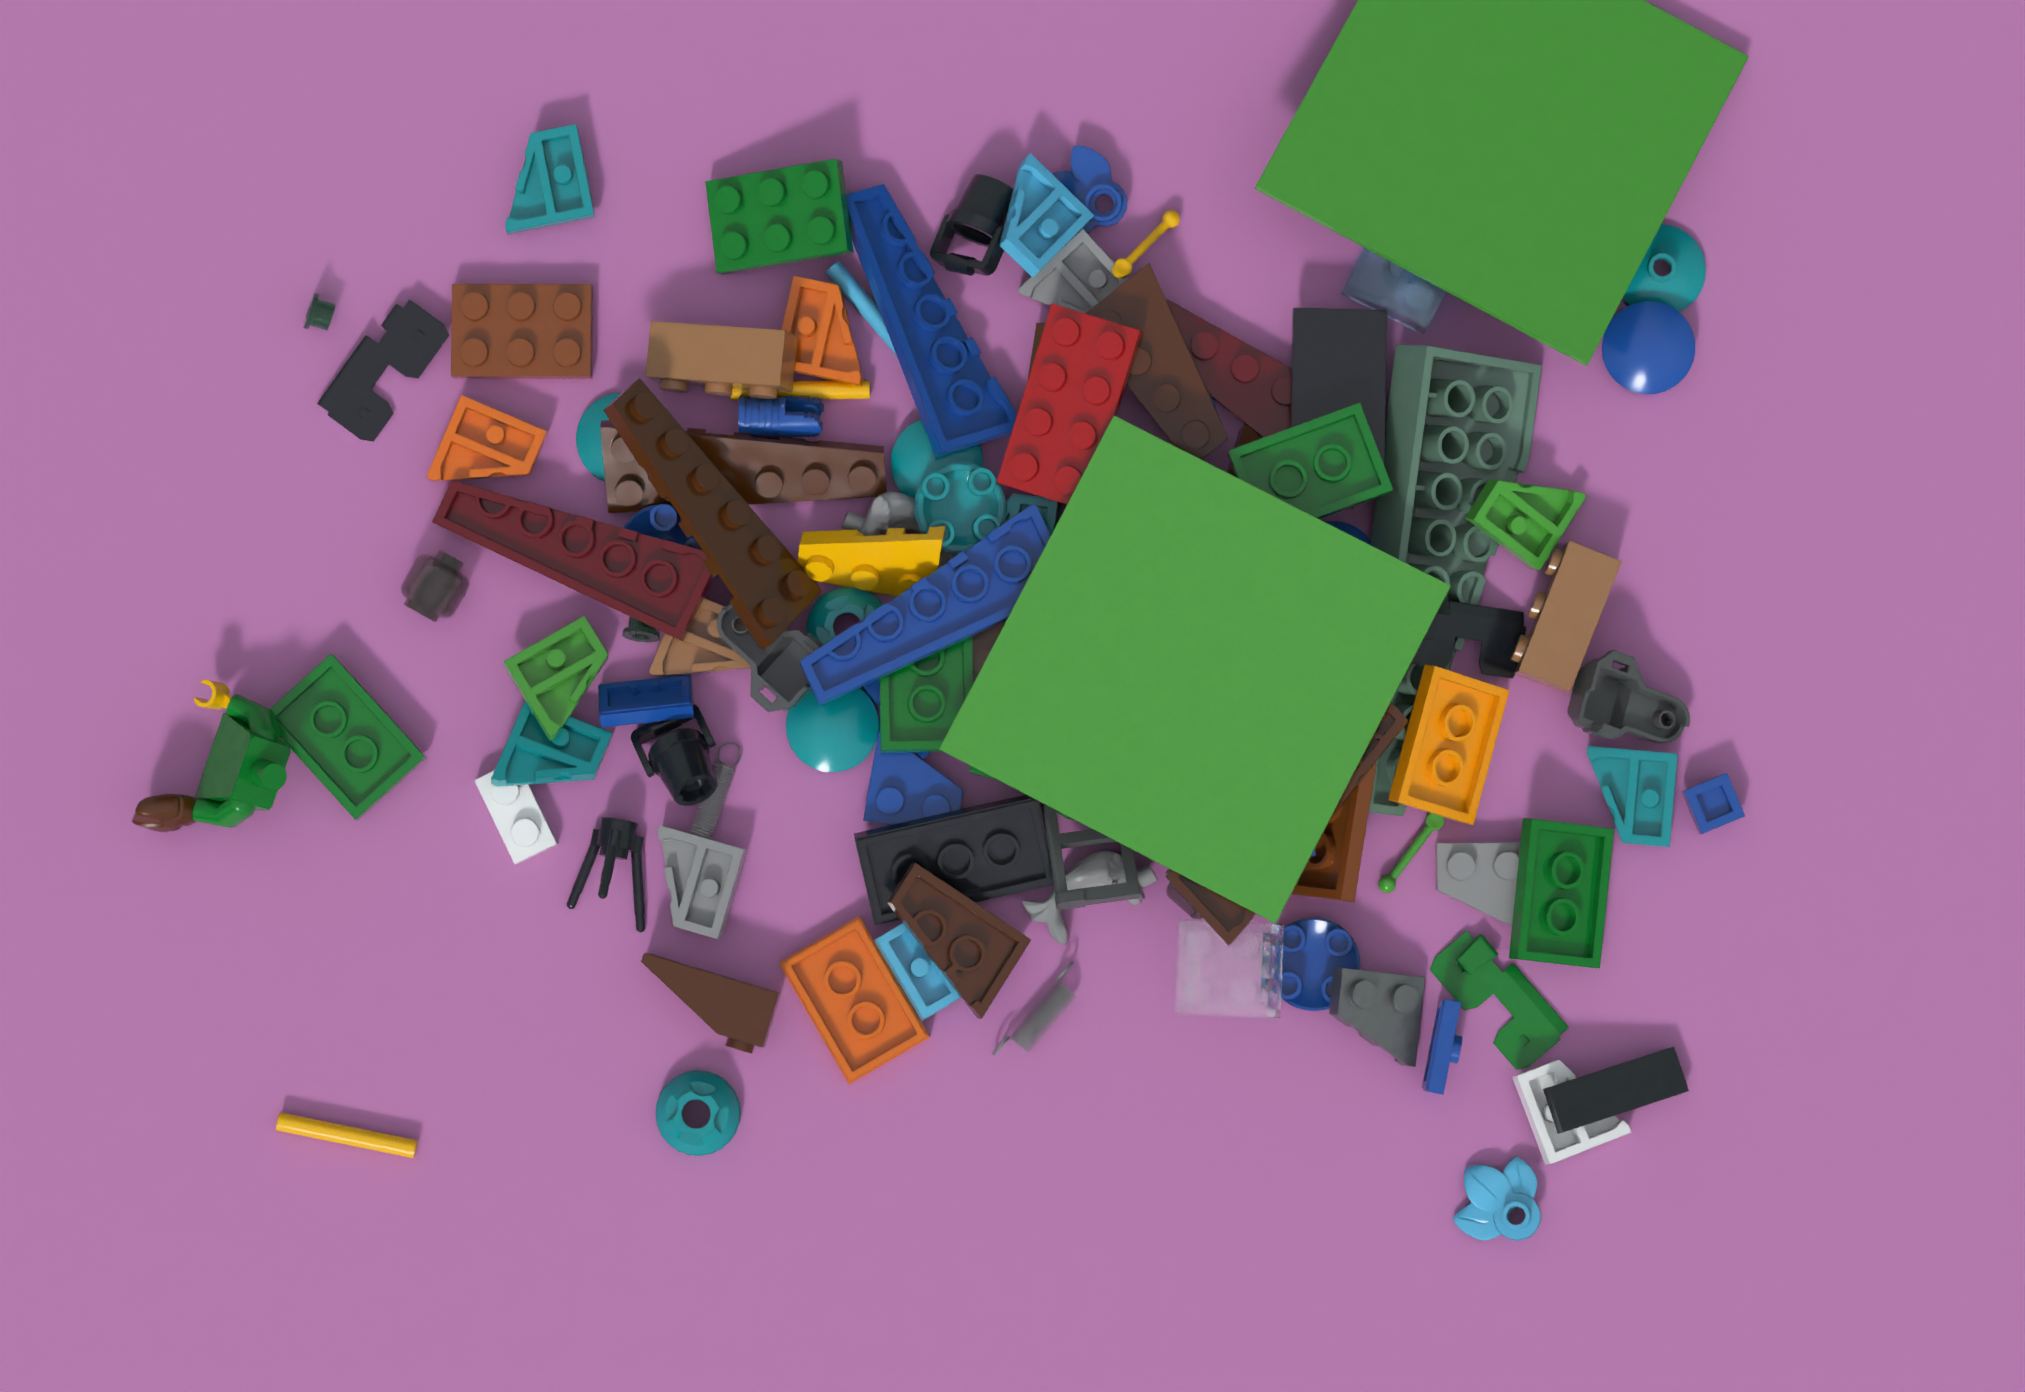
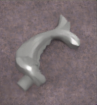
M885 492L870 501L865 517L847 511L841 528L845 530H858L864 536L880 535L887 533L888 528L901 527L918 532L920 530L914 515L915 499L900 492ZM942 550L939 568L958 554L947 553Z
M1103 849L1086 856L1065 874L1067 890L1126 883L1122 854L1112 850ZM1150 864L1137 870L1140 898L1127 900L1134 906H1137L1145 899L1142 889L1158 881ZM1055 889L1044 902L1022 901L1026 911L1030 914L1031 920L1046 922L1049 932L1055 941L1064 945L1068 944L1069 933L1061 910L1056 908Z

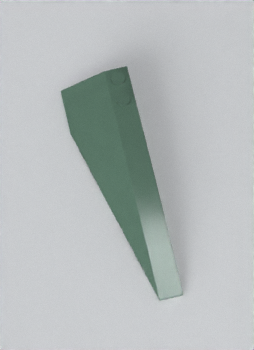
M1396 344L1385 423L1384 464L1393 487V492L1383 497H1378L1375 500L1371 546L1450 585L1451 587L1438 611L1440 614L1449 615L1448 600L1478 605L1486 583L1483 573L1488 558L1495 556L1499 544L1468 521L1465 516L1489 479L1516 482L1518 473L1525 472L1530 457L1542 365L1427 345ZM1455 637L1452 658L1447 664L1446 670L1450 669L1455 652L1462 651L1465 638ZM1410 664L1391 701L1408 719V722L1376 762L1369 813L1404 816L1407 806L1389 801L1388 798L1424 669L1423 665Z

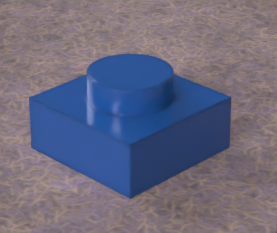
M1727 773L1682 791L1699 834L1706 833L1745 816Z

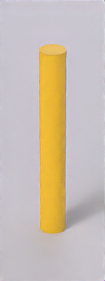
M864 380L862 387L838 381H793L792 392L777 391V396H810L820 399H870V380ZM732 388L731 400H739V396H749V389Z
M283 1112L279 1113L276 1124L277 1131L409 1158L415 1157L418 1140Z

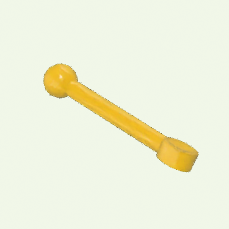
M1175 210L1166 211L1163 214L1162 222L1125 259L1116 260L1112 266L1113 275L1119 279L1126 278L1132 271V264L1168 228L1178 226L1180 223L1179 213Z

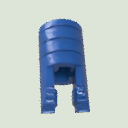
M739 396V433H749L751 437L819 436L820 431L823 430V422L820 421V415L824 411V404H822L820 398L810 396H777L776 399Z

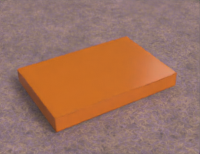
M860 916L779 962L848 1084L853 1083L930 1038Z

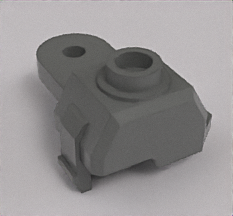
M729 604L718 615L717 629L722 640L751 666L750 696L767 712L792 710L811 691L799 662L823 646V644L811 633L805 636L800 630L784 631L771 645L761 649L747 628L743 631L735 629V623L740 620V617L733 606ZM767 688L777 698L772 703L759 691Z
M1610 650L1599 659L1589 661L1577 674L1567 714L1573 724L1582 728L1585 733L1608 739H1617L1623 734L1628 733L1653 743H1669L1676 740L1682 734L1684 727H1689L1690 714L1683 701L1647 687L1640 675L1635 658L1616 650ZM1613 662L1624 665L1625 668L1618 670L1612 668ZM1662 715H1663V717H1664V723H1663V724H1662V722H1661V717H1662Z

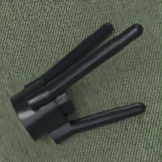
M601 817L599 829H593L591 844L573 885L572 892L567 901V907L569 909L575 908L599 850V855L605 857L598 896L601 899L607 897L615 859L627 860L628 852H631L636 930L641 933L645 930L641 855L644 837L636 836L637 823Z

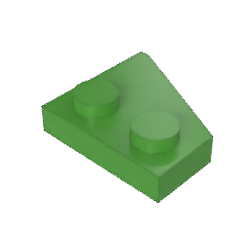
M1489 479L1465 518L1529 568L1540 571L1587 496L1578 491Z
M584 615L504 661V667L549 741L557 737L607 662L609 654Z

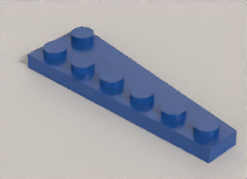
M882 184L846 194L854 247L935 456L939 457L1011 435L1017 417L1015 410L996 377H990L978 355L981 351L972 337L968 338L956 318L958 312L950 298L945 299L933 278L935 274L925 254L919 250L914 235L885 185Z
M1036 503L987 534L984 539L966 551H962L950 559L948 563L929 576L913 584L908 590L889 603L880 606L859 623L852 625L800 660V667L818 705L821 706L1006 621L1051 536Z

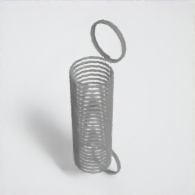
M727 742L720 746L718 759L721 763L713 761V763L718 764H712L714 766L713 769L716 770L714 772L717 777L718 786L712 796L706 799L707 801L704 800V803H699L703 806L698 805L702 809L697 808V810L701 812L696 811L698 814H695L697 816L694 817L696 820H693L695 823H691L694 826H690L693 829H689L698 833L696 834L697 836L712 839L709 836H713L710 833H714L711 830H715L712 827H716L712 824H717L713 821L718 822L717 819L720 816L716 812L721 813L717 809L722 810L720 807H723V805L721 804H725L722 801H726L723 798H727L724 795H728L725 792H729L726 789H730L726 786H731L727 783H732L728 780H733L729 777H734L730 774H735L731 771H736L729 767L737 765L742 758L741 748L733 742ZM726 744H734L740 749V759L733 765H726L720 760V749Z
M1073 961L1056 978L1059 983H1056L1058 986H1054L1058 990L1052 987L1054 991H1050L1053 994L1048 992L1049 995L1046 994L1048 998L1044 997L1048 1002L1042 999L1043 1002L1040 1001L1042 1005L1038 1004L1036 1006L1038 1010L1034 1008L1037 1013L1032 1011L1033 1014L1030 1013L1032 1017L1028 1016V1018H1025L1027 1021L1024 1020L1027 1025L1021 1023L1023 1026H1019L1022 1029L1018 1027V1030H1015L1017 1033L1013 1032L1016 1036L1011 1035L1012 1037H1009L1007 1035L993 1051V1055L1009 1039H1012L1029 1052L1028 1049L1031 1050L1028 1045L1033 1048L1032 1044L1035 1045L1033 1041L1037 1043L1033 1037L1039 1041L1038 1037L1042 1038L1039 1034L1043 1036V1033H1046L1044 1030L1048 1031L1044 1026L1050 1029L1049 1026L1052 1025L1049 1022L1054 1024L1053 1021L1056 1022L1054 1018L1058 1019L1054 1014L1060 1017L1059 1014L1062 1015L1059 1010L1064 1012L1063 1009L1066 1010L1064 1006L1068 1008L1065 1003L1070 1005L1069 1002L1072 1003L1070 999L1074 1001L1073 997L1076 998V996L1060 982L1061 978L1074 964Z

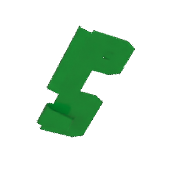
M1465 931L1434 958L1430 971L1454 999L1461 1002V1007L1464 1010L1479 1007L1494 994L1514 1018L1498 1031L1493 1044L1516 1070L1529 1067L1560 1041L1559 1036L1569 1027L1514 963L1502 972L1492 961L1499 953L1482 934L1473 939Z

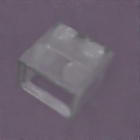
M1179 919L1175 1014L1280 1018L1284 924L1250 922L1236 941L1228 946L1205 920Z

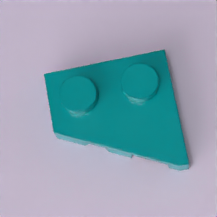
M524 702L491 777V784L499 787L595 780L612 740V733L569 717L557 737L549 741L529 706Z
M1587 746V755L1593 766L1622 843L1670 848L1678 754Z

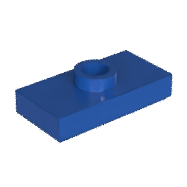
M691 675L598 685L601 728L694 718Z
M1448 999L1438 1001L1422 1083L1424 1091L1444 1095L1450 1062L1458 1063L1462 1036L1455 1035L1461 1002Z

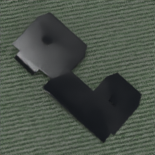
M410 299L404 308L396 304L383 321L381 326L387 332L379 343L365 335L317 403L329 412V417L361 440L374 442L394 414L389 403L371 390L387 366L391 365L406 377L419 379L449 337L442 322Z
M1448 600L1449 615L1437 612L1411 663L1423 666L1425 664L1445 669L1452 658L1455 637L1482 641L1479 657L1482 674L1513 678L1518 663L1510 659L1520 634L1525 635L1526 626H1523L1524 613Z

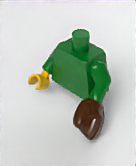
M201 680V683L210 686L212 696L210 700L194 697L195 704L203 708L215 710L225 708L226 714L223 713L195 795L196 798L181 794H163L146 797L138 803L132 822L135 825L159 832L175 831L182 826H189L195 822L232 828L252 816L254 811H269L273 806L277 791L286 782L287 774L285 768L291 753L290 746L279 738L280 732L273 712L239 694H235L233 697L230 696V690L224 683Z

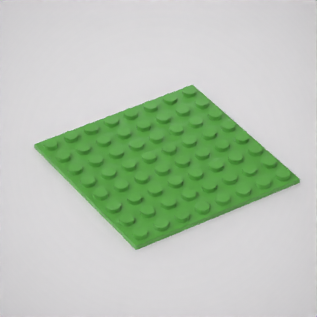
M1358 0L1254 189L1587 366L1749 56L1645 0Z
M1113 416L939 750L1276 924L1451 586L1188 452Z

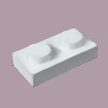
M494 771L474 780L514 864L517 865L558 845L530 784L497 787L491 784V777Z

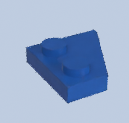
M878 732L863 821L893 825L960 810L963 794L962 788L912 752L880 753V732Z

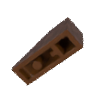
M643 954L641 962L717 1034L728 1037L725 1046L748 1053L753 1052L755 1045L765 1047L781 993L653 954Z

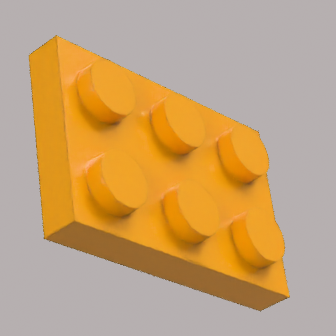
M1425 664L1388 800L1457 822L1474 825L1510 690L1437 666Z

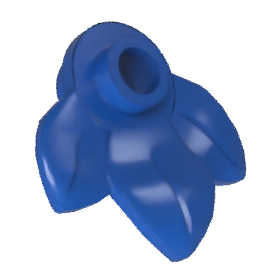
M1074 146L1071 153V171L1065 170L1052 174L1094 214L1092 219L1082 228L1089 234L1096 226L1107 227L1119 222L1127 210V197L1124 190L1112 181L1110 165L1102 155L1085 146ZM1101 195H1109L1113 200V207L1108 212H1100L1096 208L1097 198Z

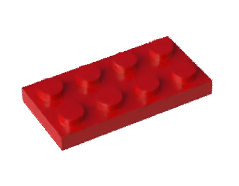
M1053 303L1051 304L996 483L1068 504L1113 416L1117 417L1143 331Z

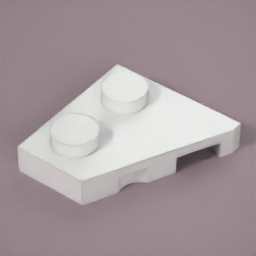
M1554 1060L1512 1076L1545 1165L1555 1163L1631 1133L1629 1125L1624 1120H1619L1616 1116L1560 1134L1557 1133L1543 1089L1576 1078L1575 1074L1560 1060Z

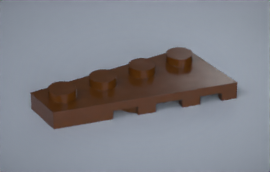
M1148 263L1085 314L1143 331L1126 385L1176 447L1202 460L1229 437L1161 290L1151 264Z

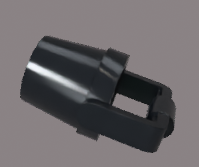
M980 174L974 175L956 208L952 209L950 214L944 217L930 249L931 258L950 272L969 276L975 273L985 276L993 274L1004 252L999 245L1013 188L995 178ZM956 233L962 238L978 245L988 247L983 260L978 261L974 257L955 253L946 254L954 234Z
M695 704L694 718L648 723L637 728L631 734V741L647 776L650 778L655 774L658 775L674 801L683 806L703 802L716 791L718 786L709 756V747L716 746V743L701 711ZM696 718L702 733L692 728L672 730ZM662 736L651 746L647 757L642 743Z

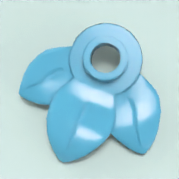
M1519 1157L1513 1158L1507 1164L1503 1173L1486 1165H1473L1465 1168L1464 1186L1467 1196L1472 1203L1461 1209L1453 1217L1458 1228L1469 1236L1483 1241L1494 1239L1500 1235L1511 1240L1521 1241L1530 1238L1536 1233L1541 1223V1211L1538 1204L1534 1201L1538 1182L1533 1169ZM1515 1208H1521L1525 1212L1524 1221L1518 1225H1513L1509 1221V1213Z

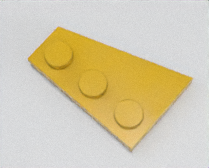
M946 526L929 527L926 534H906L905 528H888L886 535L864 536L858 530L805 531L802 533L797 562L805 570L807 576L814 581L854 587L864 591L897 597L908 590L913 584L939 569Z

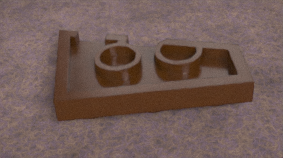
M912 863L887 904L978 1019H982L1031 939L917 863Z

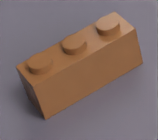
M651 321L645 377L660 383L659 389L668 392L686 393L688 385L704 386V393L712 395L731 396L732 388L749 389V396L776 399L777 391L792 392L798 337L786 330Z
M1568 541L1564 544L1562 550L1554 548L1545 570V574L1552 576L1545 593L1537 591L1528 613V617L1535 619L1528 636L1520 634L1510 659L1518 663L1514 674L1564 694L1571 692L1622 561L1573 541Z

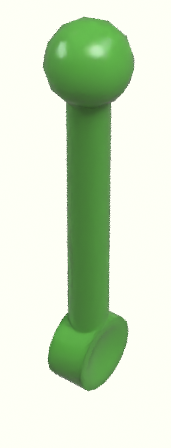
M1431 813L1426 816L1425 827L1391 872L1379 879L1378 887L1382 892L1390 893L1395 890L1396 879L1430 834L1443 827L1444 817Z

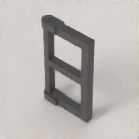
M1042 803L1057 909H1074L1085 907L1086 905L1140 898L1134 851L1120 844L1126 883L1067 890L1062 849L1116 841L1093 829L1059 833L1056 810Z

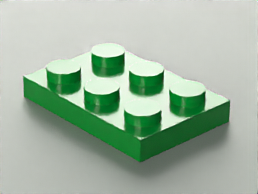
M835 158L705 181L716 273L724 275L854 252L842 160Z
M1361 403L1321 416L1227 452L1237 478L1318 519L1393 492L1392 484Z
M972 637L879 679L880 753L943 752L939 748L974 683Z
M333 654L325 658L270 708L275 716L282 740L290 746L292 751L355 820H359L427 758Z
M1523 818L1509 959L1600 969L1614 829Z

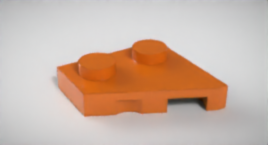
M793 276L781 330H786L798 337L794 372L862 387L864 379L841 287L836 284Z
M461 395L426 478L432 481H450L531 475L548 432Z

